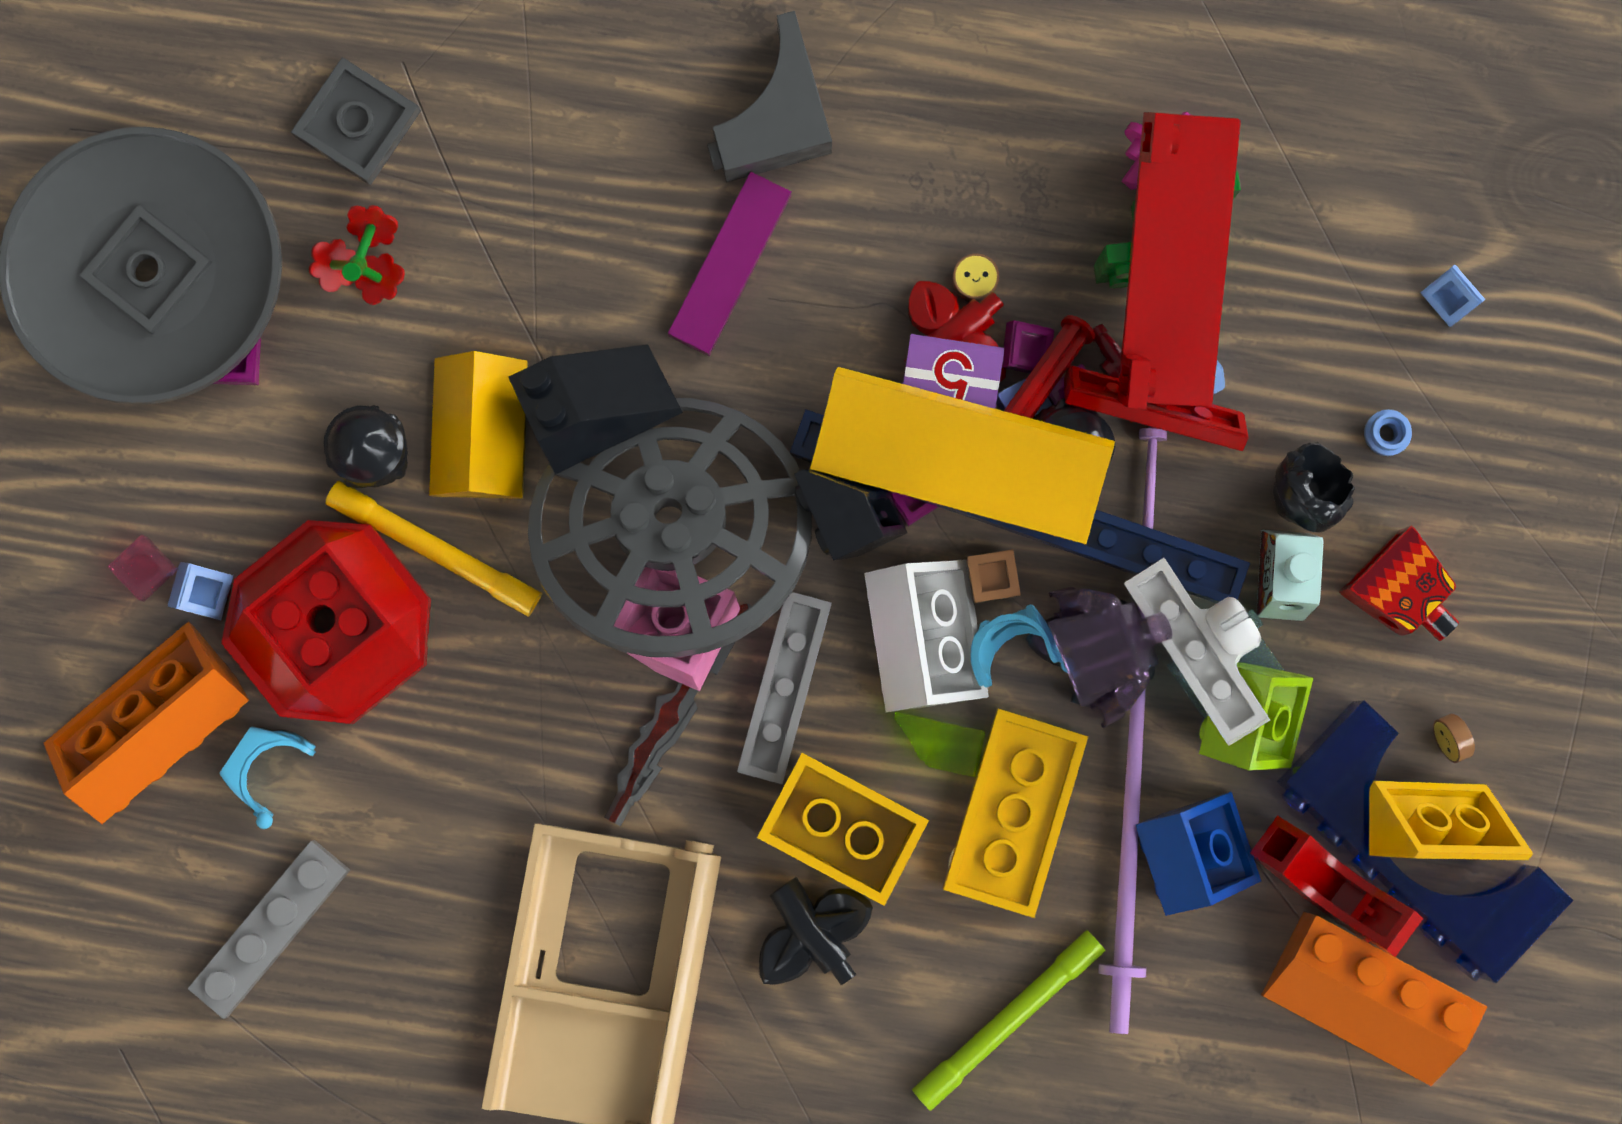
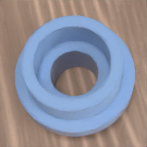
M1387 409L1375 413L1368 419L1364 428V438L1367 445L1373 452L1382 456H1393L1402 452L1409 445L1412 437V429L1408 419L1395 410ZM1382 426H1388L1393 430L1394 437L1392 441H1385L1381 438L1380 428Z

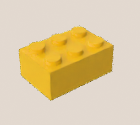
M801 753L757 838L885 906L929 820L810 756Z

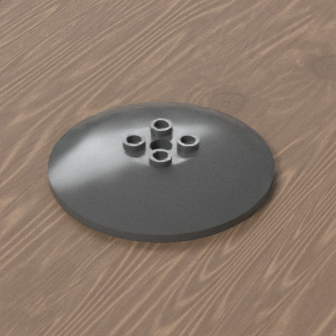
M130 127L106 131L77 142L56 155L35 174L21 192L5 225L0 246L1 296L8 319L22 345L36 362L61 382L84 394L116 403L137 405L172 401L196 393L223 378L250 353L262 336L274 311L281 283L282 251L279 233L268 203L257 185L236 162L213 145L197 137L164 128ZM145 259H155L158 263L157 275L150 281H139L136 276V269L139 263Z

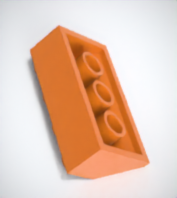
M188 621L43 744L63 794L103 824L115 813L125 809L131 800L148 785L162 778L174 763L189 751L196 749L203 742L204 738L224 721L233 718L249 699L236 675L200 632Z
M1304 911L1261 996L1429 1086H1432L1467 1050L1487 1009L1486 1005L1393 957L1325 919Z

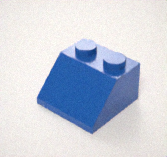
M1232 791L1162 813L1136 824L1140 837V846L1146 856L1155 883V891L1161 901L1165 916L1212 906L1261 882L1254 857L1250 854L1251 848Z

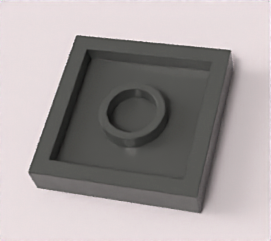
M342 57L291 133L303 143L371 186L420 114L421 109L414 102Z

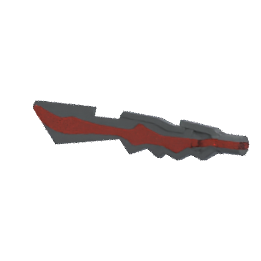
M739 605L740 611L738 615L748 610L751 605ZM735 642L721 647L710 669L715 675H718ZM678 682L675 692L656 698L654 719L639 728L641 737L629 747L628 765L617 774L618 792L604 818L621 826L630 808L635 802L641 800L662 770V767L657 766L662 756L676 744L698 708L694 697L698 690Z

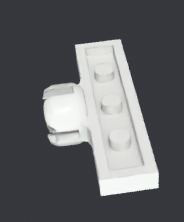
M1162 558L1124 583L1228 746L1270 721L1268 715L1238 671L1237 663L1240 658L1260 645L1261 636L1258 628L1252 619L1248 618L1249 616L1245 608L1237 599L1227 597L1209 609H1200L1194 604L1165 558Z

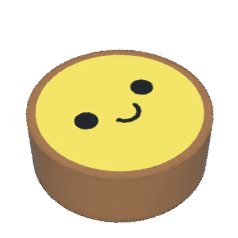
M970 254L963 257L956 264L952 275V284L956 293L966 301L975 299L981 302L991 292L996 290L999 282V271L992 259L983 254Z
M1449 714L1434 721L1433 732L1436 742L1448 760L1458 763L1473 756L1475 750L1473 736L1466 723L1459 716Z

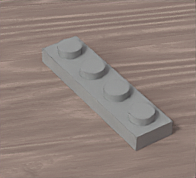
M792 592L783 603L739 762L738 773L783 784L832 605L831 602Z
M316 840L310 841L188 987V990L221 1018L229 1017L345 878L350 869Z

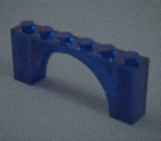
M1365 700L1353 701L1277 781L1286 790L1282 794L1283 799L1301 815L1308 811L1320 823L1316 828L1318 833L1336 848L1342 844L1354 856L1350 861L1351 864L1365 878L1370 881L1377 878L1389 889L1387 894L1415 910L1423 918L1422 922L1424 924L1419 928L1421 932L1440 948L1446 944L1458 956L1454 963L1462 972L1474 981L1481 978L1497 983L1574 900L1537 866L1522 865L1504 881L1479 892L1444 895L1429 890L1410 879L1396 866L1390 857L1369 856L1370 786L1375 780L1376 772L1384 753L1399 733Z

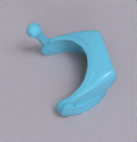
M1032 604L1027 605L1026 609L1013 614L1000 615L991 622L989 620L981 622L971 645L970 659L975 678L980 686L986 688L992 686L990 670L995 653L1006 641L1016 635L1029 633L1041 636L1044 639L1052 662H1060L1062 670L1066 673L1074 672L1077 668V662L1074 658L1067 657L1063 653L1060 644L1055 642L1046 621Z
M251 726L219 774L235 795L254 810L253 815L257 817V826L261 829H267L273 823L272 817L274 814L266 807L254 801L247 790V773L252 761L261 752L274 746H292L310 756L315 754L316 751L314 749L316 746L293 732L271 731Z

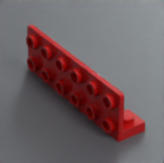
M1143 113L1117 401L1127 408L1147 409V403L1209 407L1213 403L1241 121L1238 118Z

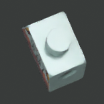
M1261 530L1257 618L1304 621L1319 606L1323 537L1310 533Z

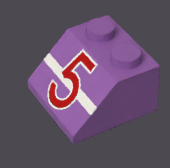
M911 334L902 384L995 409L1004 348Z

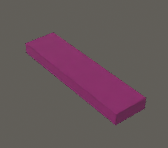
M750 171L668 331L669 337L710 357L792 196V191Z

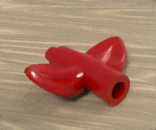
M918 281L914 285L909 297L908 315L912 325L928 337L999 347L997 342L990 335L984 333V331L995 323L992 316L1004 304L994 292H991L980 303L973 299L959 309L957 297L946 287L931 281ZM1006 368L1001 369L1000 382L1006 378Z

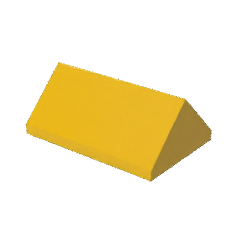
M478 351L435 358L429 496L523 499L526 415L509 380V376L528 368L527 360Z
M1373 781L1370 786L1369 856L1416 859L1529 860L1533 855L1523 837L1489 787L1485 784Z

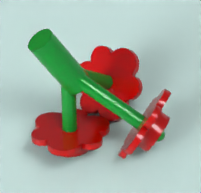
M358 205L352 206L347 213L349 222L346 228L350 234L358 235L360 243L357 251L346 249V244L341 239H333L330 244L327 242H317L311 249V257L314 262L309 266V273L312 277L319 278V285L326 292H335L341 285L349 286L355 281L356 288L362 291L363 300L370 305H377L383 298L391 300L396 296V286L402 283L405 272L402 266L394 263V258L388 253H383L378 258L373 255L366 256L369 247H376L379 243L384 245L392 244L394 240L393 234L398 229V222L394 217L385 214L376 205H371L367 209Z

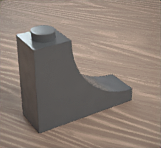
M795 11L777 15L780 51L774 74L763 93L749 108L735 118L713 126L715 142L708 143L707 147L714 171L723 169L726 183L748 177L750 171L759 174L832 154V138Z

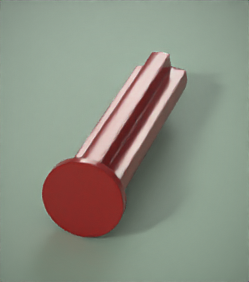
M1067 315L1061 321V331L1004 410L1005 412L1031 419L1035 416L1084 344H1090L1094 340L1095 332L1086 321L1073 315Z

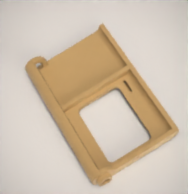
M534 824L481 1109L490 1111L505 1110L583 1124H674L721 862L720 855L712 854L714 845L686 840L685 848H678L564 827ZM584 851L663 864L670 871L650 986L645 994L637 995L566 983L557 978L556 970L578 855Z

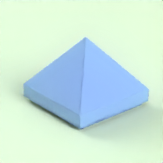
M1453 265L1420 292L1449 327L1453 326L1485 300L1456 265Z

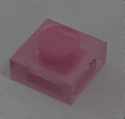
M142 534L107 566L139 601L143 602L179 570L147 536Z

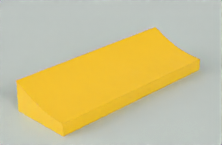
M837 367L810 469L1087 544L1115 441Z

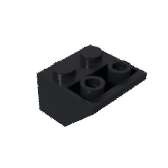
M811 469L800 470L794 473L799 484L795 487L797 498L807 512H812L818 526L815 529L817 542L826 555L831 554L833 561L859 557L907 534V530L889 491Z

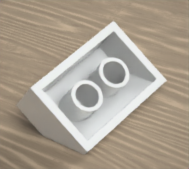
M966 560L906 563L864 573L885 711H901L988 698V688L978 684L970 659L971 645L975 633L978 632V625Z

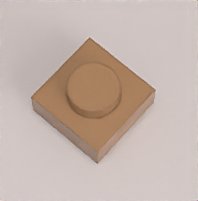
M1013 549L966 557L973 604L1021 596Z

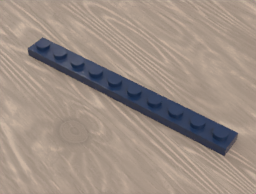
M805 409L790 450L792 456L812 463L824 415ZM917 499L1133 575L1139 574L1162 558H1165L1188 594L1214 603H1219L1227 597H1234L1238 600L1250 562L1099 510L1095 511L1087 544Z

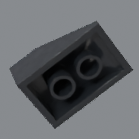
M648 344L550 356L509 376V380L533 433L555 474L683 413Z

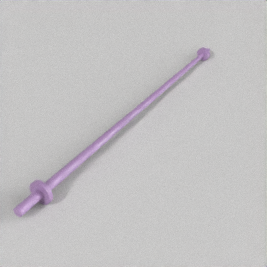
M1149 426V428L1139 429V439L1148 441L1142 525L1153 529L1157 441H1166L1167 431ZM1137 605L1135 635L1139 636L1148 645L1149 622ZM1146 683L1132 686L1114 960L1113 964H1099L1098 970L1099 974L1112 976L1109 1032L1117 1034L1129 1033L1132 977L1144 978L1146 977L1147 970L1146 967L1132 966L1139 836L1136 824L1139 823Z

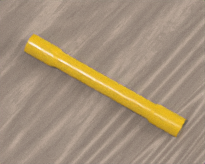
M338 480L327 495L325 501L327 506L360 524L373 526L377 531L489 592L493 598L527 617L532 614L537 606L542 592L508 573L499 572L380 506L369 496L352 487H347L342 481Z

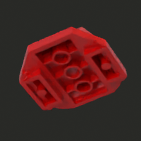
M307 520L234 578L221 644L279 717L354 724L427 665L431 598L373 526L369 524ZM329 607L335 614L334 626L328 632L320 633L315 626V617L320 610Z

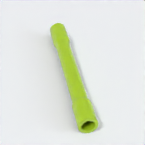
M1088 930L1084 931L1056 957L1054 963L948 1060L941 1062L912 1089L914 1094L928 1110L932 1111L962 1083L968 1073L1050 998L1095 962L1106 951L1104 947Z

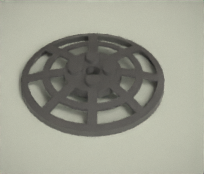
M676 398L682 411H694L721 417L722 420L711 433L686 427H659L654 429L652 427L604 450L589 466L578 463L555 474L550 463H548L537 483L529 510L528 524L531 559L543 590L556 610L576 629L601 644L625 653L646 657H685L707 653L734 643L759 628L780 609L798 583L806 566L812 541V512H807L802 507L796 495L795 487L799 484L794 473L800 471L797 462L783 443L762 424L740 411L715 402L693 398ZM741 426L756 434L771 447L784 465L789 478L762 481L748 458L735 446L728 443V441ZM684 440L701 445L690 461L684 462L663 460L657 441ZM639 446L644 466L633 471L625 479L602 471L617 456ZM720 453L738 468L747 483L720 488L706 470ZM557 475L578 482L569 508L570 532L543 544L541 532L542 512L552 479ZM591 487L614 496L611 504L610 518L583 526L584 505ZM795 496L797 504V532L792 553L786 565L761 550L768 529L769 506L767 499ZM753 501L754 521L747 541L725 529V506ZM665 507H675L682 512L677 521L668 524L658 521L655 517L659 510ZM615 536L619 546L628 556L617 577L599 563L589 545ZM716 547L736 557L735 561L723 572L707 582L699 584L694 565L710 555ZM575 551L587 573L601 587L608 590L596 617L583 610L565 593L552 573L549 565L550 561ZM750 566L775 582L769 591L748 610L726 623L711 627L704 600L712 598L731 587L747 572ZM645 567L661 571L675 570L680 590L656 591L639 588L634 585ZM626 600L650 607L685 606L693 633L679 636H649L624 631L614 627V624Z

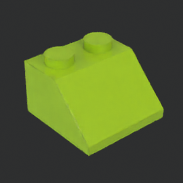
M1238 662L1239 673L1268 715L1270 721L1228 746L1209 715H1207L1200 728V739L1202 742L1199 754L1248 771L1291 768L1313 677Z

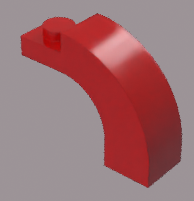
M1278 815L1250 852L1266 869L1323 913L1364 941L1373 943L1393 957L1397 956L1423 920L1415 910L1363 879L1331 855L1311 835Z

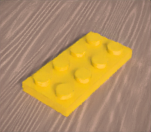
M999 708L996 710L942 888L943 890L1035 918L1089 736Z

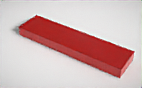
M1076 366L1068 367L1064 377L1066 404L1239 451L1244 450L1249 439L1243 412L1214 404L1209 407L1147 403V409L1127 408L1117 401L1119 378Z

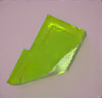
M895 712V721L915 748L914 751L919 759L924 761L927 767L976 778L985 731Z

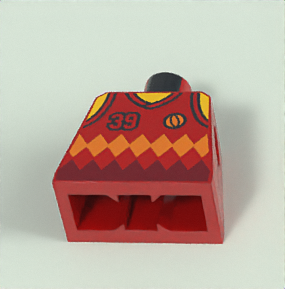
M1412 525L1399 530L1339 591L1347 600L1401 636L1411 634L1420 625H1423L1438 641H1441L1459 624V621L1442 605L1456 589V584Z

